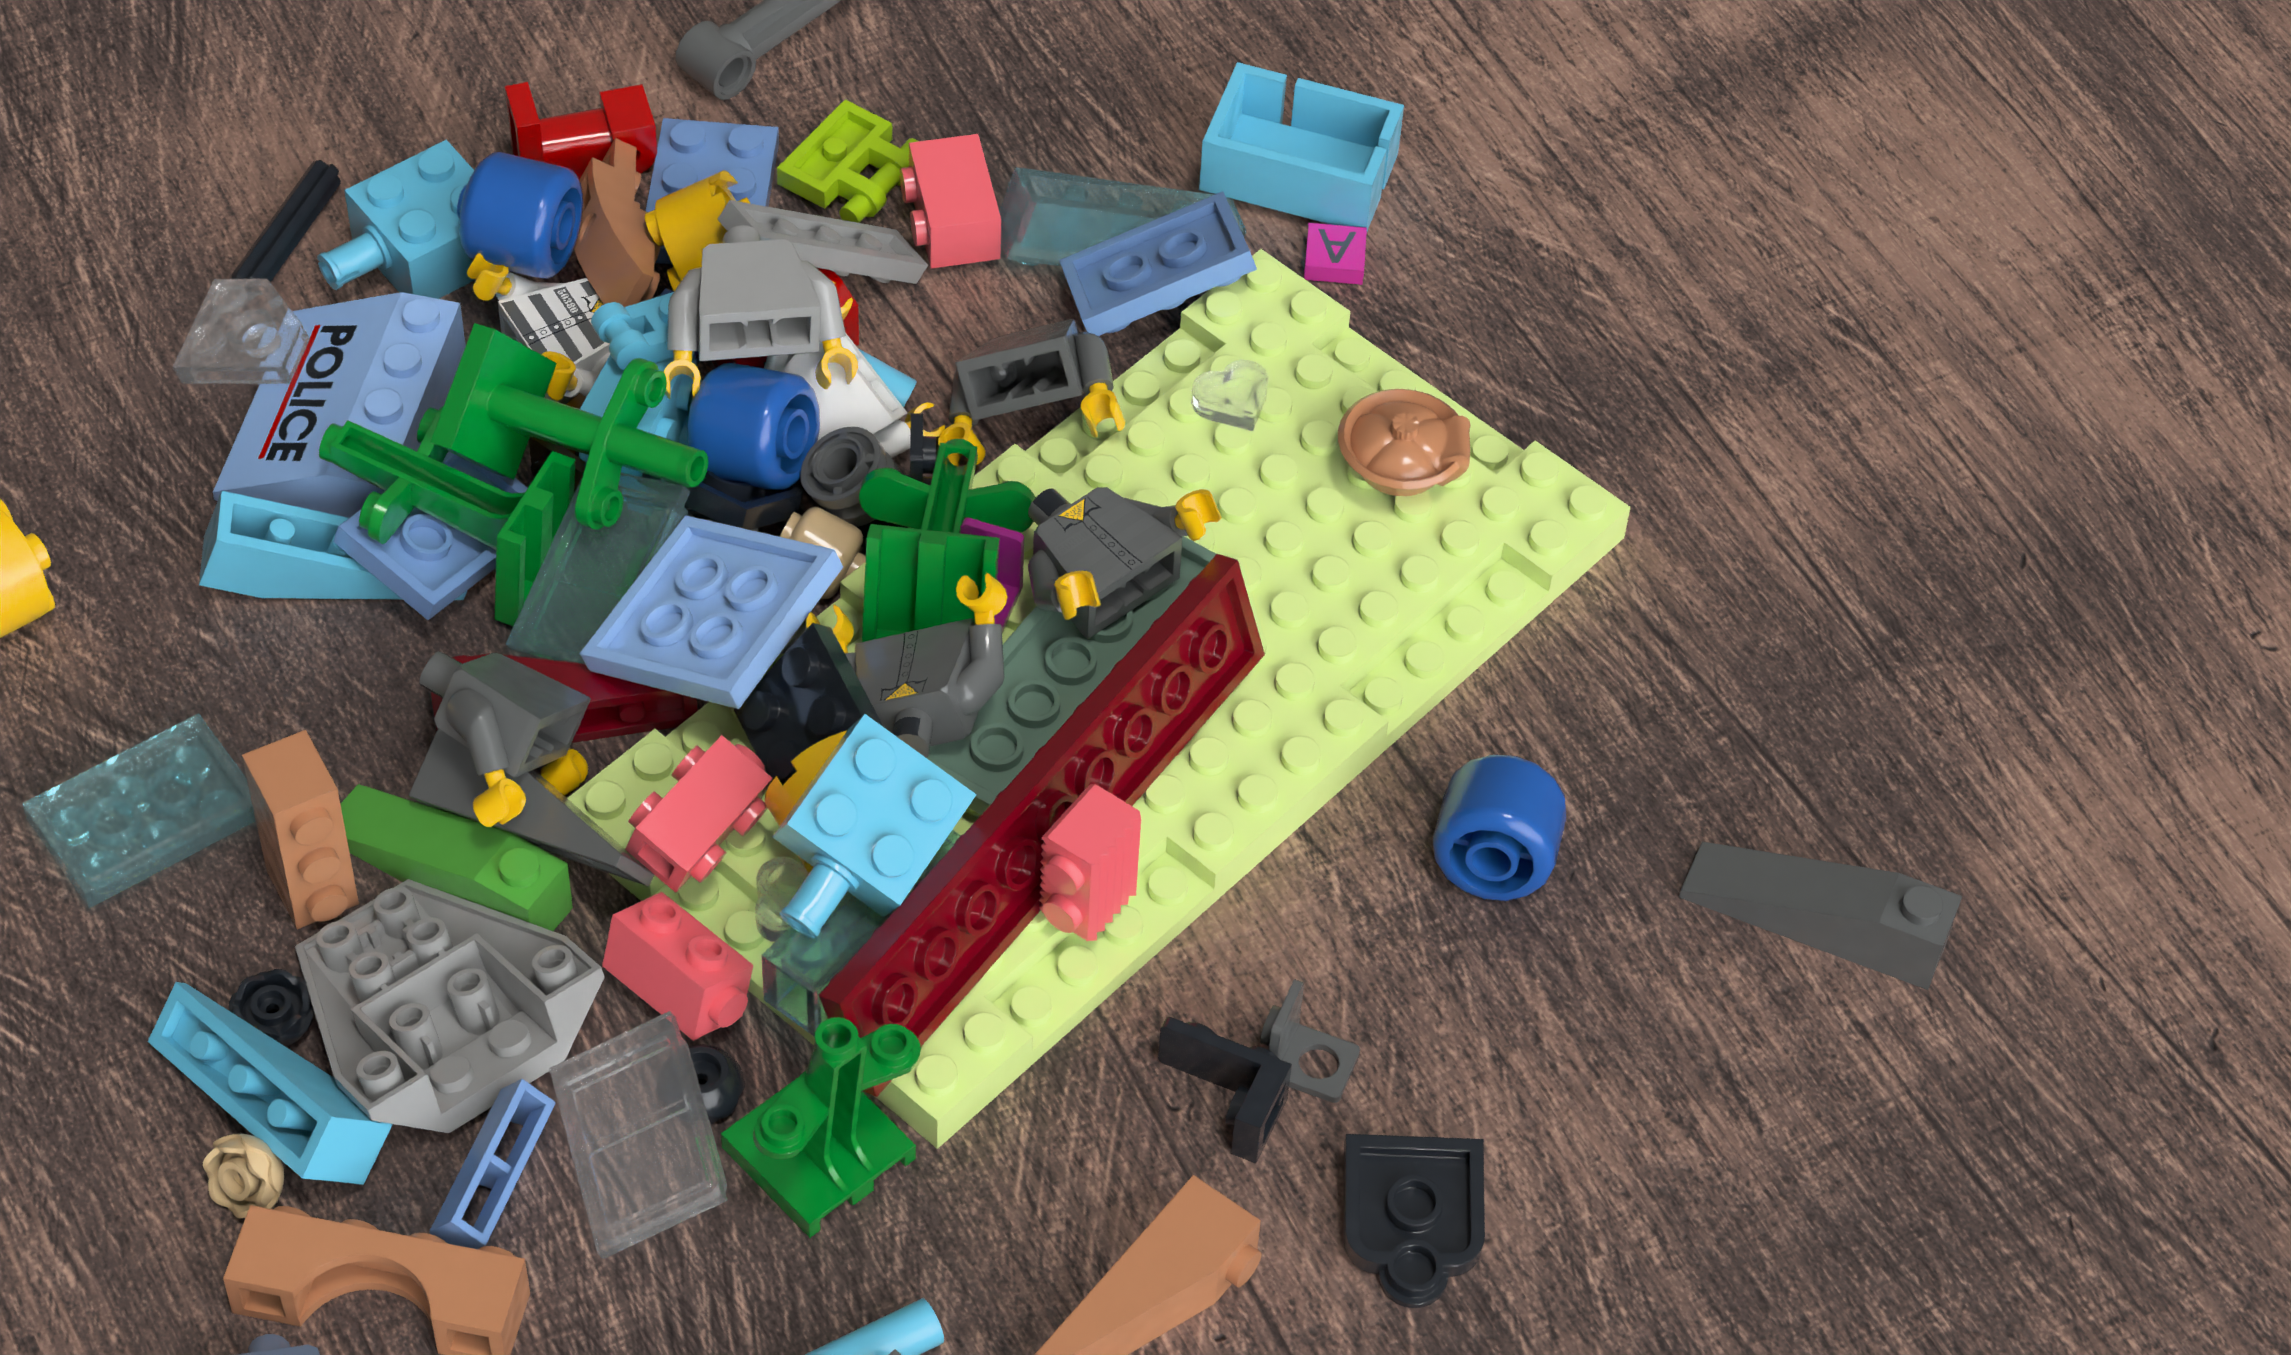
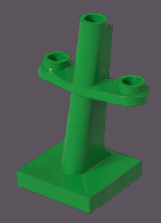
M474 323L430 443L487 471L512 480L516 476L530 437L589 455L575 504V516L580 525L594 530H599L604 526H613L621 515L623 496L618 491L622 466L688 488L696 487L703 481L708 469V456L704 450L637 429L647 409L659 405L666 392V376L664 372L659 371L658 366L654 362L635 358L626 366L601 417L544 398L557 363L496 329Z
M443 406L439 410L430 407L424 413L417 431V442L421 443L417 451L347 420L344 426L332 423L322 437L319 447L320 459L331 462L385 491L382 494L375 491L371 492L362 506L359 526L368 530V536L381 544H385L411 511L417 508L496 550L495 620L518 628L572 543L576 459L552 451L526 492L510 493L442 463L448 451L430 443Z
M952 439L946 443H940L931 486L905 476L893 468L875 469L864 477L859 493V501L863 510L874 519L910 528L870 524L866 544L862 642L972 618L975 623L974 611L961 603L957 597V583L962 576L967 575L975 581L978 587V598L983 595L986 589L985 574L988 573L997 580L1000 538L960 534V526L964 518H972L1020 533L1026 531L1033 524L1034 521L1028 516V510L1036 497L1024 484L1017 481H1007L1002 484L972 489L978 453L977 446H974L969 441ZM953 453H960L967 457L968 463L964 466H956L948 460L947 456Z
M840 1017L829 1018L820 1023L815 1031V1043L807 1069L798 1078L721 1133L722 1148L809 1238L821 1230L820 1220L847 1200L854 1206L873 1192L874 1179L898 1161L906 1167L916 1159V1145L862 1091L911 1072L916 1066L921 1052L918 1038L912 1031L899 1024L883 1025L872 1033L860 1038L857 1028L851 1021Z

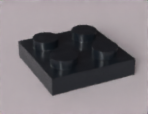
M812 623L765 674L739 709L734 708V712L756 755L765 766V772L773 778L772 781L777 776L782 785L797 772L791 761L810 746L827 737L847 731L864 714L881 726L883 725L832 628Z

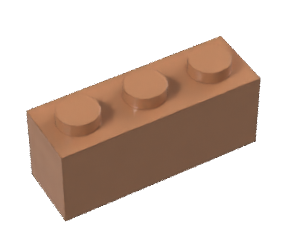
M307 731L298 732L243 754L242 758L266 870L296 929L298 930L317 921L332 920L346 909L359 905L338 789Z

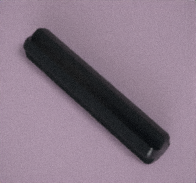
M316 160L310 164L232 273V279L235 282L234 288L240 294L246 293L252 298H257L263 294L341 184V180L338 177L339 170L335 165L326 164L322 160Z

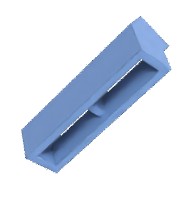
M523 1079L500 1090L429 1231L430 1234L443 1239L448 1244L473 1249L486 1246L556 1104L555 1101ZM513 1122L522 1125L523 1128L506 1162H504L494 1153L509 1123ZM478 1185L491 1188L492 1190L472 1227L462 1220V1217Z

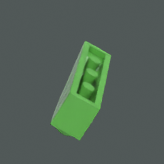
M360 784L341 803L349 853L401 882L410 879L551 931L557 928L573 908L568 863L513 833L495 827H485L479 822Z

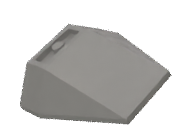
M410 879L394 888L383 891L372 901L340 920L324 926L318 933L295 946L337 1086L372 1121L444 1133L454 1131L491 1108L502 1088L520 1079L531 1083L563 1063L604 980L602 967L567 936Z

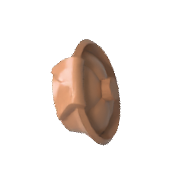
M1388 389L1359 399L1346 411L1338 428V443L1345 460L1370 486L1380 492L1393 496H1412L1423 493L1436 484L1444 486L1467 471L1470 463L1469 432L1471 424L1468 418L1459 416L1448 404L1430 394L1410 389Z

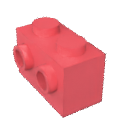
M972 134L909 143V167L900 168L901 192L904 203L914 202L916 210L910 212L912 236L915 246L925 245L930 268L1000 259L1001 216L979 135Z

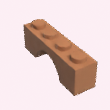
M250 1205L223 1277L232 1313L300 1327L319 1307L340 1295L359 1290H382L398 1294L417 1305L427 1316L433 1327L437 1352L442 1355H511L530 1296L525 1258L515 1257L505 1249L494 1246H483L479 1249L448 1244L443 1239L428 1233H414L410 1236L378 1230L367 1222L355 1219L344 1220L342 1223L310 1217L304 1211L289 1206H278L274 1209Z

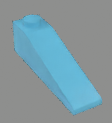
M221 491L204 535L199 579L200 586L258 598L403 600L333 542L338 526L346 521L348 517ZM467 591L455 600H464Z
M175 982L148 1042L251 1134L263 1140L270 1147L271 1151L301 1178L364 1185L393 1124L372 1121L337 1086L334 1077L188 984Z

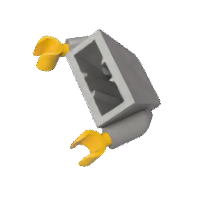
M746 225L735 226L729 229L724 234L723 243L709 244L703 248L702 267L689 270L670 297L668 305L667 350H673V362L669 363L664 369L667 379L666 396L671 399L670 382L675 376L680 374L688 375L693 380L692 399L698 392L701 385V377L697 366L692 363V351H699L700 361L819 352L820 341L823 344L824 355L815 370L818 384L823 389L830 387L831 373L828 369V363H838L844 368L847 385H849L858 370V361L855 355L850 350L843 348L840 337H845L846 332L836 286L811 263L800 260L792 242L786 239L760 241L757 230Z

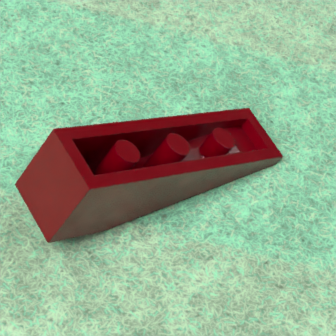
M488 654L475 656L459 655L452 658L463 664ZM504 655L591 698L572 743L649 732L654 729L676 728L697 712L696 698L589 671L584 663ZM431 692L435 718L443 698Z

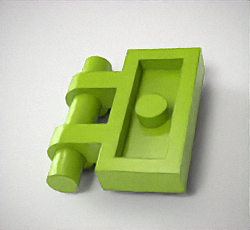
M845 99L777 167V184L824 209L840 195L849 200L839 211L842 220L860 223L865 217L875 216L886 205V195L896 185L901 186L900 168L909 167V143L918 142V140L909 138L900 148L890 143L892 141L891 122ZM868 164L879 168L870 179L859 174Z

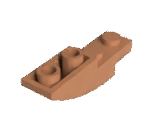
M616 138L603 161L592 157L579 180L583 193V213L574 251L588 281L604 305L617 302L626 307L652 299L660 279V274L654 271V264L661 247L654 242L645 222V214L648 212L641 210L640 203L634 201L641 181V174L636 172L637 148Z

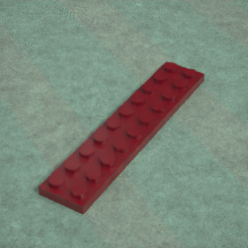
M1221 554L1214 556L1205 568L1189 582L1186 589L1168 609L1152 623L1149 630L1130 651L1114 665L1111 672L1084 702L1076 707L1073 714L1047 743L1038 749L1029 763L996 796L992 804L973 825L956 840L954 846L927 876L917 883L908 897L874 931L871 938L840 972L834 975L829 984L819 994L828 1019L840 1017L851 1021L857 1028L860 1038L872 1033L883 1025L899 1024L916 1035L920 1042V1047L928 1040L1041 911L1039 906L1042 903L1039 899L1042 897L1040 894L1042 889L1040 883L1043 880L1040 876L1043 872L1040 869L1043 864L1040 861L1043 859L1041 855L1044 850L1041 847L1044 843L1042 840L1043 835L1090 784L1100 786L1133 806L1265 655L1237 559ZM892 1080L863 1091L878 1097Z

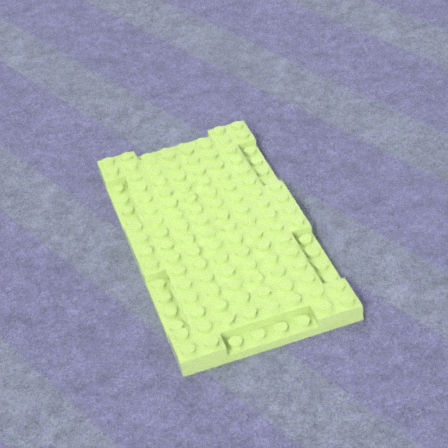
M1262 249L1252 255L1257 270L1241 276L1239 280L1230 285L1214 287L1204 293L1181 312L1180 328L1113 381L1114 388L1112 392L1117 398L1125 419V427L1122 431H1118L1113 418H1107L1098 423L1096 426L1098 437H1093L1080 407L1026 451L1014 444L974 476L972 489L1002 484L1007 481H1017L1027 486L1034 493L1035 497L1041 492L1053 488L1071 504L1097 487H1108L1123 498L1161 507L1176 505L1180 498L1195 490L1206 489L1210 491L1222 518L1218 522L1205 523V535L1194 542L1216 554L1239 561L1265 655L1133 805L1134 808L1140 811L1141 815L1136 896H1129L1128 905H1121V912L1113 914V922L1105 923V931L1097 932V940L1086 941L1073 932L1065 933L1060 931L1040 911L921 1046L920 1056L913 1070L905 1075L894 1078L876 1097L937 1149L1625 537L1630 506L1537 441L1531 443L1525 450L1517 446L1349 328L1350 310ZM1410 389L1430 394L1448 404L1459 416L1469 419L1471 424L1469 432V467L1465 473L1444 486L1436 484L1429 490L1417 495L1393 496L1380 492L1370 486L1348 464L1342 455L1338 443L1340 421L1355 402L1378 391ZM1035 522L1026 531L1022 532L1024 535L1023 588L1003 630V644L1036 607L1028 571V564L1033 556L1034 531L1038 527ZM866 562L840 582V598L817 616L821 625L833 629L837 623V616L833 605L838 606L844 612L854 627L852 640L846 646L848 653H855L856 643L862 642ZM779 654V655H778V657L775 659V661H774L773 664L770 666V668L767 670V672L775 665V663H776L784 654ZM708 702L666 737L658 730H652L567 799L623 848H626L635 830V827L628 822L633 813L651 793L655 791L664 798L678 783L671 775L695 746L698 745L706 752L722 735L734 746L740 744L749 748L754 753L755 751L734 712V708ZM765 791V793H764V795H763V797H762V799H761V800H763L764 802H765V794H766V791ZM970 808L966 809L908 895L913 891L917 883L924 879L954 846L956 840L981 816ZM769 809L766 810L758 822L744 836L740 835L736 830L729 834L719 845L727 852L726 855L701 883L691 876L675 893L655 875L648 887L610 874L641 901L663 892L752 963L754 966L748 991L813 1045L815 1043L817 1027L828 1019L819 994L829 984L834 975L840 972L871 938L874 931L896 910L894 909L882 917L847 891L820 929V934L817 938H809L793 929L781 918L779 913L789 904L809 872L804 868L795 853L773 838L779 825Z

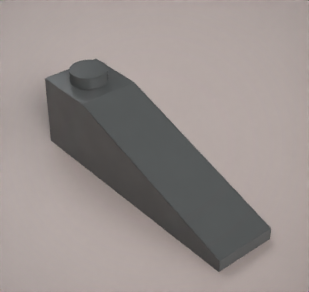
M438 728L408 796L423 805L480 823L473 810L474 798L489 789L485 776H477L470 749ZM531 770L518 777H513L504 772L506 778L513 780L521 787L525 793L526 803L519 815L503 825L498 822L492 827L513 833L546 852L648 887L650 886L654 874L538 772Z
M1702 842L1682 886L1679 898L1929 990L1948 941L1962 896L1897 872Z

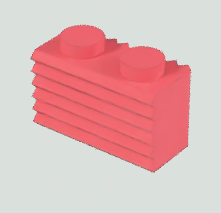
M1090 784L1043 835L1042 840L1044 843L1041 845L1044 850L1041 853L1043 859L1040 861L1043 864L1040 869L1043 872L1040 876L1043 881L1040 883L1042 887L1040 894L1042 897L1039 900L1042 904L1039 908L1055 928L1065 933L1073 932L1086 941L1097 940V932L1105 931V923L1113 922V914L1121 912V905H1128L1129 896H1136L1141 830L1140 811L1096 784Z

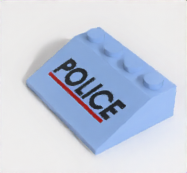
M399 292L291 311L213 490L214 500L218 501L221 491L350 518L362 509L366 498L371 492L384 493V490L339 466L320 459L319 447L322 437L332 423L344 426L347 420L417 451L421 444L417 442V431L420 421L428 408L432 407L439 410L444 406L466 347L460 303Z

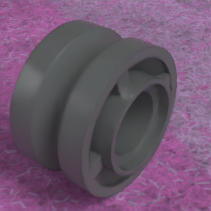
M844 427L826 434L811 447L801 467V482L806 492L821 509L859 527L876 520L869 516L860 505L859 493L864 477L869 472L879 468H893L899 472L900 469L871 432L860 427Z

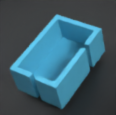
M1237 62L1202 142L1199 190L1213 194L1223 191L1225 197L1331 225L1366 227L1368 231L1380 201L1382 189L1386 186L1398 156L1404 105L1298 78L1294 89L1291 126L1283 125L1287 75Z

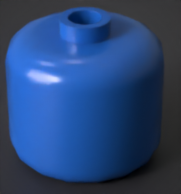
M494 152L488 155L477 165L458 199L457 215L459 218L460 240L466 255L473 261L479 253L483 255L487 262L494 265H504L511 272L544 279L554 277L568 262L579 235L583 213V193L577 175L573 170L566 167L511 154Z
M723 363L706 374L692 400L687 423L688 446L704 450L708 456L707 471L713 472L723 480L734 483H747L765 489L784 490L801 479L803 461L811 447L818 441L820 408L814 389L798 374L742 364Z
M1493 754L1470 760L1455 771L1444 793L1433 835L1434 859L1444 876L1462 891L1482 899L1509 901L1532 894L1546 884L1556 865L1566 822L1565 795L1553 776L1536 763L1518 756Z

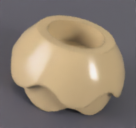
M230 1134L214 1141V1149L203 1161V1168L209 1179L208 1191L211 1199L221 1206L228 1207L237 1218H246L250 1205L272 1209L277 1203L284 1185V1168L281 1159L271 1151L270 1147L263 1140L252 1135Z

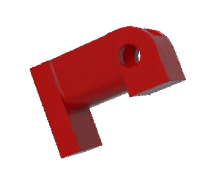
M528 82L505 86L512 155L569 168L575 172L580 180L592 157L603 161L616 138L637 148L636 172L643 173L652 166L657 156L656 125L643 84L599 92L601 108L542 119L538 117Z

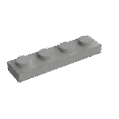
M733 200L728 201L717 219L727 231L740 225L755 228L759 233L760 241L786 239L793 243L800 260L808 261L816 268L834 271L840 276H848L852 273L870 276L882 283H889L890 280L917 284L928 267V264L896 229Z

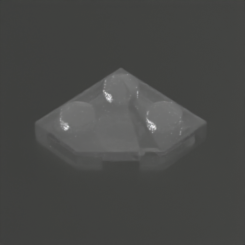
M214 279L178 354L173 369L182 384H290L310 338L301 321L268 279Z

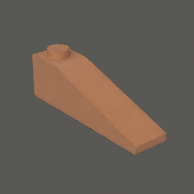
M1193 1175L1035 1355H1129L1207 1309L1219 1300L1231 1284L1238 1288L1243 1286L1256 1270L1262 1253L1257 1250L1261 1220Z

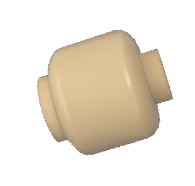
M818 507L808 509L803 516L793 512L780 535L783 538L835 549L843 568L821 599L833 597L840 589V582L866 562V556L859 553L863 543L861 530Z

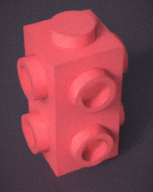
M722 735L706 752L698 745L695 746L671 775L678 783L664 798L655 791L651 793L628 821L635 827V830L625 850L675 893L691 876L699 883L703 882L727 853L719 845L733 830H736L742 836L747 834L768 809L765 802L761 799L773 778L765 772L763 762L753 751L740 744L734 746Z
M663 892L612 915L602 967L693 1041L720 1027H728L742 1017L748 1003L747 993L754 966Z

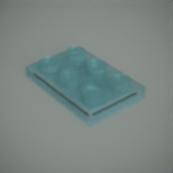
M199 713L22 803L26 819L89 909L256 821L247 778Z

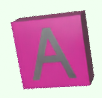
M1308 223L1304 279L1363 285L1367 228Z

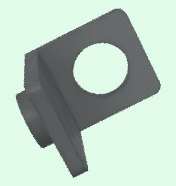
M1294 979L1282 1007L1273 1005L1270 1009L1262 1030L1260 1043L1269 1046V1051L1274 1053L1280 1060L1292 1064L1290 1088L1332 1103H1337L1340 1101L1357 1063L1360 1047L1357 1044L1299 1024L1304 982ZM1324 1050L1335 1057L1338 1069L1330 1077L1323 1079L1312 1078L1302 1071L1299 1060L1308 1051Z

